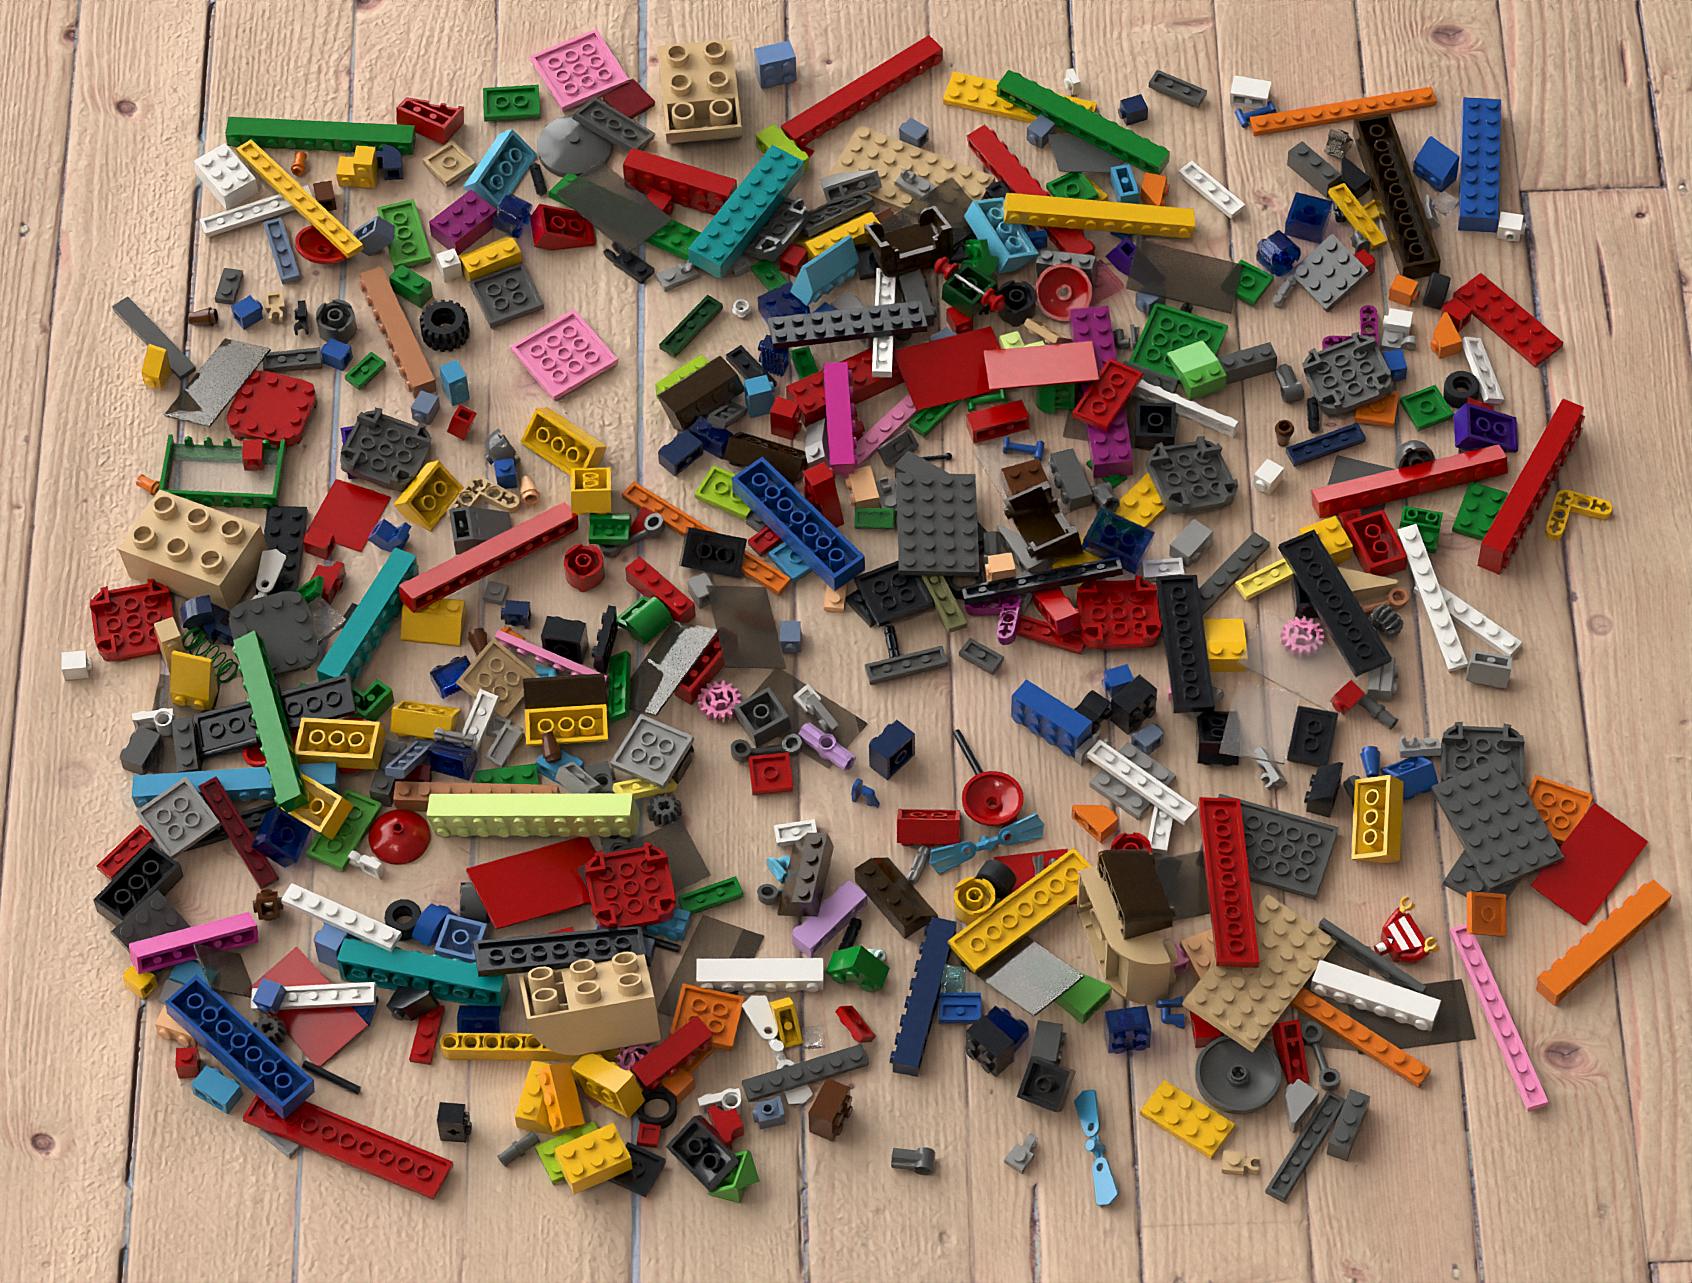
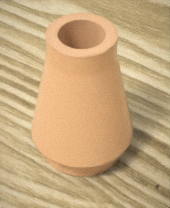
M522 477L520 479V498L526 505H533L538 502L540 493L532 482L531 477Z

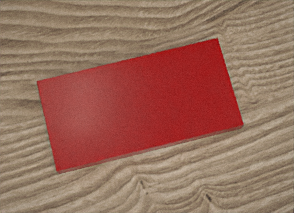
M1110 358L1098 374L1099 381H1093L1072 412L1073 418L1105 432L1109 430L1144 377V373Z

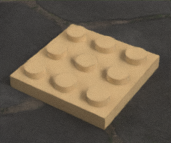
M492 638L456 681V684L475 700L480 689L499 696L500 699L493 714L506 718L524 696L523 678L540 676L495 638Z

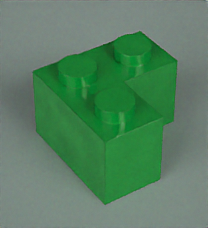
M378 679L364 692L352 685L357 713L349 715V717H358L375 722L394 703L392 689Z
M861 945L834 951L825 973L832 977V980L836 983L843 984L854 981L860 985L862 990L872 992L882 989L890 968Z

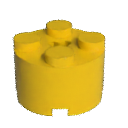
M968 877L957 884L954 892V912L957 918L967 926L995 906V889L988 880Z

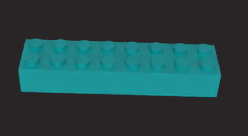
M772 145L688 248L689 263L721 279L804 176V161Z
M394 548L317 668L319 682L349 674L353 685L355 679L360 677L365 663H369L374 649L380 646L383 635L390 630L392 621L401 612V607L404 603L400 600L399 585L419 575V565L415 555Z
M355 938L343 939L337 958L341 980L353 983L375 982L379 988L394 991L398 986L427 990L439 1000L499 1012L504 1011L510 992L507 974L478 977L476 962L467 963L456 958L447 959L436 954L426 955L416 950H402L399 947H395L390 952L372 943L362 942Z

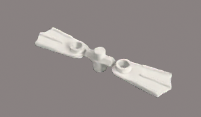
M277 549L262 551L256 587L260 592L252 599L267 596V593L274 588L286 560V555L280 553ZM264 583H269L267 587H262Z
M765 995L751 996L742 1004V1008L760 1037L769 1040L768 1043L771 1047L772 1056L778 1062L777 1070L794 1065V1062L787 1060L783 1053L784 1044L775 1038L778 1029L767 997ZM770 1029L772 1033L766 1034L764 1030ZM808 1085L784 1092L789 1105H804L813 1096Z

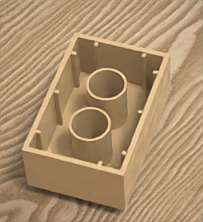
M160 489L118 548L130 578L147 584V579H155L156 582L163 584L165 587L167 586L169 592L188 599L209 595L211 603L228 610L229 614L258 573L262 551L269 550L260 525Z

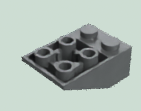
M469 506L449 509L456 555H460L512 528L510 512Z

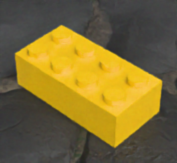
M301 718L295 753L299 764L336 762L339 768L378 770L386 732L380 722Z

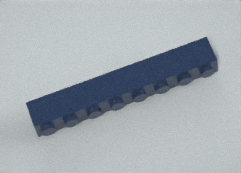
M932 917L930 924H926L924 936L927 937L925 942H921L919 954H922L921 959L916 960L914 972H917V974L910 982L909 990H912L911 996H907L904 1008L907 1011L906 1014L901 1015L899 1025L902 1027L901 1033L897 1032L896 1051H892L889 1063L893 1064V1072L918 1077L952 950L948 940L956 935L955 921Z

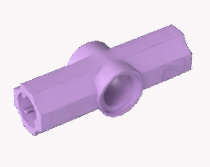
M810 722L805 723L798 733L801 740L818 751L822 759L830 760L843 771L849 770L853 766L856 756L838 744L833 735L823 733Z

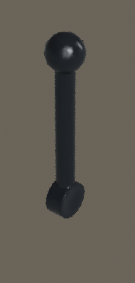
M946 453L945 455L927 456L921 458L925 460H951L952 454Z

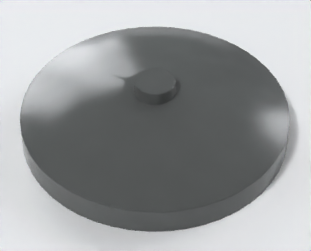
M573 115L558 118L549 123L539 135L537 151L542 165L549 172L560 177L570 173L583 178L600 171L608 163L612 155V143L573 120Z
M1225 1035L1213 1040L1202 1050L1196 1062L1195 1080L1202 1097L1216 1109L1231 1114H1248L1262 1109L1273 1100L1280 1086L1281 1067L1276 1054L1263 1041L1252 1053Z

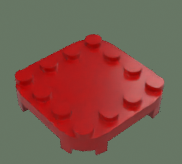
M250 370L241 382L227 414L230 432L237 440L241 441L242 438L269 440L270 444L277 445V448H280L281 439H285L286 447L293 446L296 443L300 444L303 439L302 433L312 410L317 407L314 385L302 379L277 373Z
M1135 575V580H1095L1084 582L1080 587L1078 586L1076 605L1081 614L1079 630L1086 648L1103 650L1156 646L1160 637L1162 622H1160L1157 588L1155 584L1152 585L1144 580L1143 576Z
M147 579L148 584L108 590V586L100 588L101 591L94 596L93 600L90 599L94 640L103 660L119 661L161 653L154 623L171 617L174 618L172 600L167 586L165 587L163 584L156 582L155 579Z
M643 843L644 847L603 854V851H599L589 860L588 864L585 865L586 881L593 916L600 929L637 925L642 927L658 924L673 918L676 909V896L665 850L662 851L659 847L653 846L652 843Z

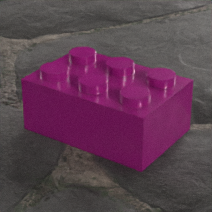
M469 190L429 221L431 236L448 250L455 249L457 256L499 224L497 210L473 190Z

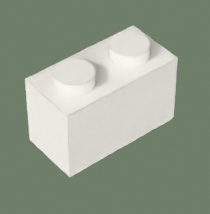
M1234 76L1229 105L1253 109L1266 107L1270 97L1271 81Z

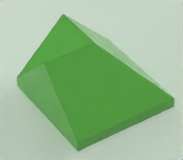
M749 1150L735 1153L740 1162L712 1192L708 1191L710 1196L740 1203L745 1187L760 1181Z

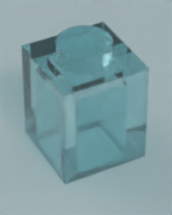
M945 964L941 979V993H963L966 967Z

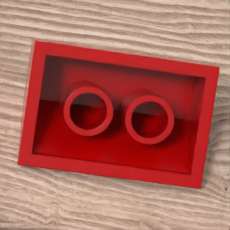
M898 809L897 843H901L902 846H913L916 843L922 844L925 847H931L934 844L948 846L959 843L960 810Z

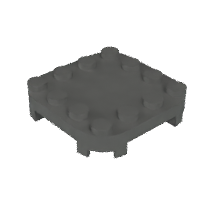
M799 197L795 200L785 198L742 254L770 262L776 261L778 256L787 249L810 220V215L803 199Z
M1359 332L1352 333V339L1319 352L1315 348L1310 350L1308 357L1302 363L1305 377L1319 407L1329 417H1334L1390 395L1393 391L1391 371L1373 336L1359 335Z
M375 407L373 411L360 412L345 445H342L340 456L342 471L379 486L404 492L419 474L429 453L432 437H430V434L425 429L426 426L420 422L415 426L382 414L383 409Z
M1197 436L1194 442L1165 447L1162 442L1155 445L1148 456L1146 467L1158 495L1169 513H1192L1221 508L1233 503L1238 488L1237 479L1233 480L1221 455L1223 448L1219 443L1215 445L1211 441L1204 440L1205 436Z
M280 592L244 601L231 609L229 625L233 640L255 630L264 639L274 676L300 669L305 671L311 668L319 655L318 640L309 606L299 592Z
M1455 722L1454 726L1443 732L1441 742V782L1506 756L1524 786L1525 741L1523 735H1520L1518 731L1511 728L1512 725L1505 723L1503 728L1463 726V722Z

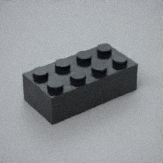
M149 842L93 899L97 912L117 926L156 890L165 896L184 877L181 865Z

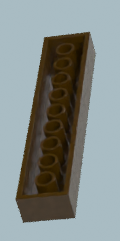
M1391 113L1354 119L1352 134L1365 173L1371 178L1370 188L1399 274L1410 279L1431 276L1433 272L1439 273L1441 259Z

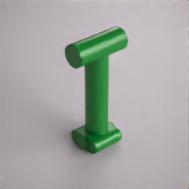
M1001 389L1000 394L966 398L968 412L970 413L976 411V405L1002 401V404L1007 403L1005 389Z

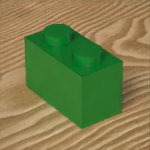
M402 264L389 276L393 292L419 308H422L433 297L431 282Z

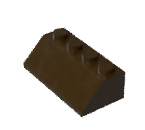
M718 356L659 393L657 397L673 428L685 430L742 394L745 390L738 374L721 356Z
M741 431L729 437L724 460H728L731 465H744L747 467L763 457L790 483L803 479V471H806L809 466L805 451Z
M604 673L523 678L525 710L607 705Z
M807 833L793 844L777 912L778 916H818L834 849L828 833Z
M888 857L870 858L855 868V882L904 939L926 926V924H929L932 917L938 918L937 913Z

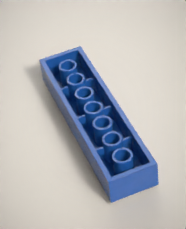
M1463 97L1458 230L1496 233L1501 99Z
M763 457L732 477L733 492L834 592L865 570V556Z
M197 975L165 1001L167 1014L283 1119L315 1093L314 1080Z

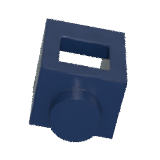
M506 600L505 608H501V620H505V624L511 626L522 625L525 629H529L531 618L530 602Z

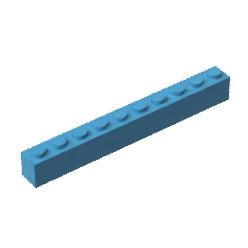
M336 762L299 764L302 774L339 794L340 772ZM266 767L134 775L132 783V799L136 807H143L185 776L206 804L208 803L198 786L217 776L231 801L269 800L276 796L275 791L270 785L271 775Z

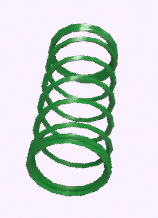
M196 627L189 630L182 639L184 649L189 650V653L194 655L190 650L199 646L196 656L207 652L204 656L206 658L213 648L218 647L216 654L210 658L214 662L218 656L225 654L224 659L214 666L216 668L221 665L217 674H215L219 683H226L233 679L238 672V664L233 659H228L224 662L227 656L226 652L218 654L220 650L218 645L210 648L213 640L208 639L204 641L206 633L201 628ZM200 630V633L193 638L190 645L184 646L186 638L192 632ZM204 634V638H203L202 641L198 644V642H199V641L201 640V638H202V635ZM207 641H211L210 646L204 652L198 654L201 646ZM235 664L236 668L231 676L221 681L220 676Z

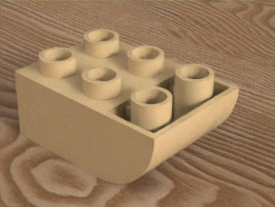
M732 39L657 46L667 144L742 137Z
M1097 865L1079 870L1077 914L1105 982L1112 987L1115 993L1135 1003L1155 1005V1002L1158 1000H1168L1169 985L1176 983V975L1172 964L1178 963V956L1173 941L1171 939L1162 941L1158 931L1124 940L1121 933L1123 925L1118 919L1116 905L1107 882L1103 880V877L1100 878Z
M622 952L613 956L612 960L598 963L582 959L573 962L570 968L552 970L549 967H537L529 971L528 975L519 976L529 1028L534 1037L543 1046L554 1052L565 1055H582L661 1040L655 998L644 954L637 956L632 952Z

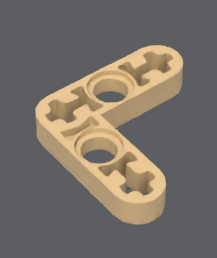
M477 476L469 481L448 507L447 517L449 522H451L449 509L459 508V506L475 507L481 499L505 512L515 513L520 508V500L516 494L483 477ZM492 492L500 493V496L497 498H491L489 495ZM466 497L473 499L470 503L462 502Z

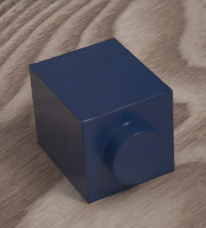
M1142 94L1120 100L1118 114L1120 119L1124 120L1126 126L1147 120L1148 107Z

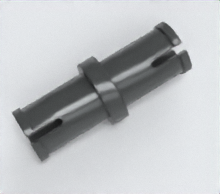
M1364 695L1360 700L1359 705L1364 707L1372 714L1374 719H1378L1389 729H1392L1398 722L1397 718L1385 710L1384 705H1379L1369 695Z
M531 1131L518 1142L515 1140L511 1147L497 1155V1157L506 1167L517 1157L524 1156L525 1152L539 1143L540 1140L535 1132Z

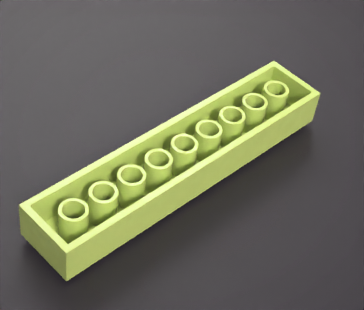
M632 793L430 794L427 817L435 835L440 837H488L489 835H499L501 837H508L509 835H519L521 837H528L530 835H539L541 837H549L550 835H559L561 837H569L570 835H580L582 837H589L590 835H600L602 837L620 835L622 837H630L631 835H638L640 812Z

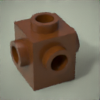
M265 889L257 893L256 900H253L254 913H258L259 920L271 921L280 918V910L284 909V905L281 901L282 897H278V891Z

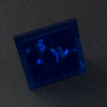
M439 740L429 745L427 749L431 771L467 781L470 780L478 762L476 750L468 746L462 747Z

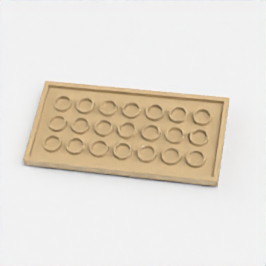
M859 125L827 176L877 169L882 188L865 193L873 198L874 202L918 218L919 213L923 209L936 206L952 229L969 225L964 215L971 203L977 200H984L987 195L985 188L995 182V176L861 125ZM905 168L937 186V191L926 203L895 186V181Z
M1269 894L1254 911L1260 961L1259 967L1216 966L1215 960L1182 1003L1187 1009L1252 1053L1314 974L1319 961H1324L1336 945V941L1330 935Z

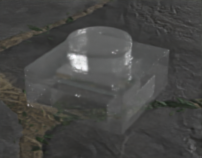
M1446 191L1442 192L1432 201L1433 208L1444 216L1450 214L1459 205V201Z
M823 1025L802 1027L804 1049L825 1048Z

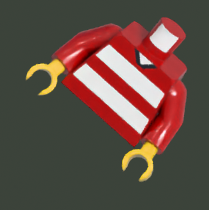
M1406 896L1400 900L1401 908L1398 907L1382 927L1381 943L1374 945V949L1380 956L1389 953L1394 962L1401 961L1415 964L1428 956L1430 951L1438 952L1440 947L1437 944L1432 946L1433 943L1437 942L1433 937L1425 940L1410 913L1406 914V910L1411 911L1415 908V903L1413 902L1406 907V902L1410 899Z

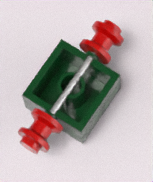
M947 257L939 258L934 265L935 273L938 275L943 273L946 280L942 286L943 301L970 319L988 304L991 306L990 310L993 313L1004 308L1006 303L1005 297L1003 295L996 296V281L968 262L959 269V265L956 263L950 265Z

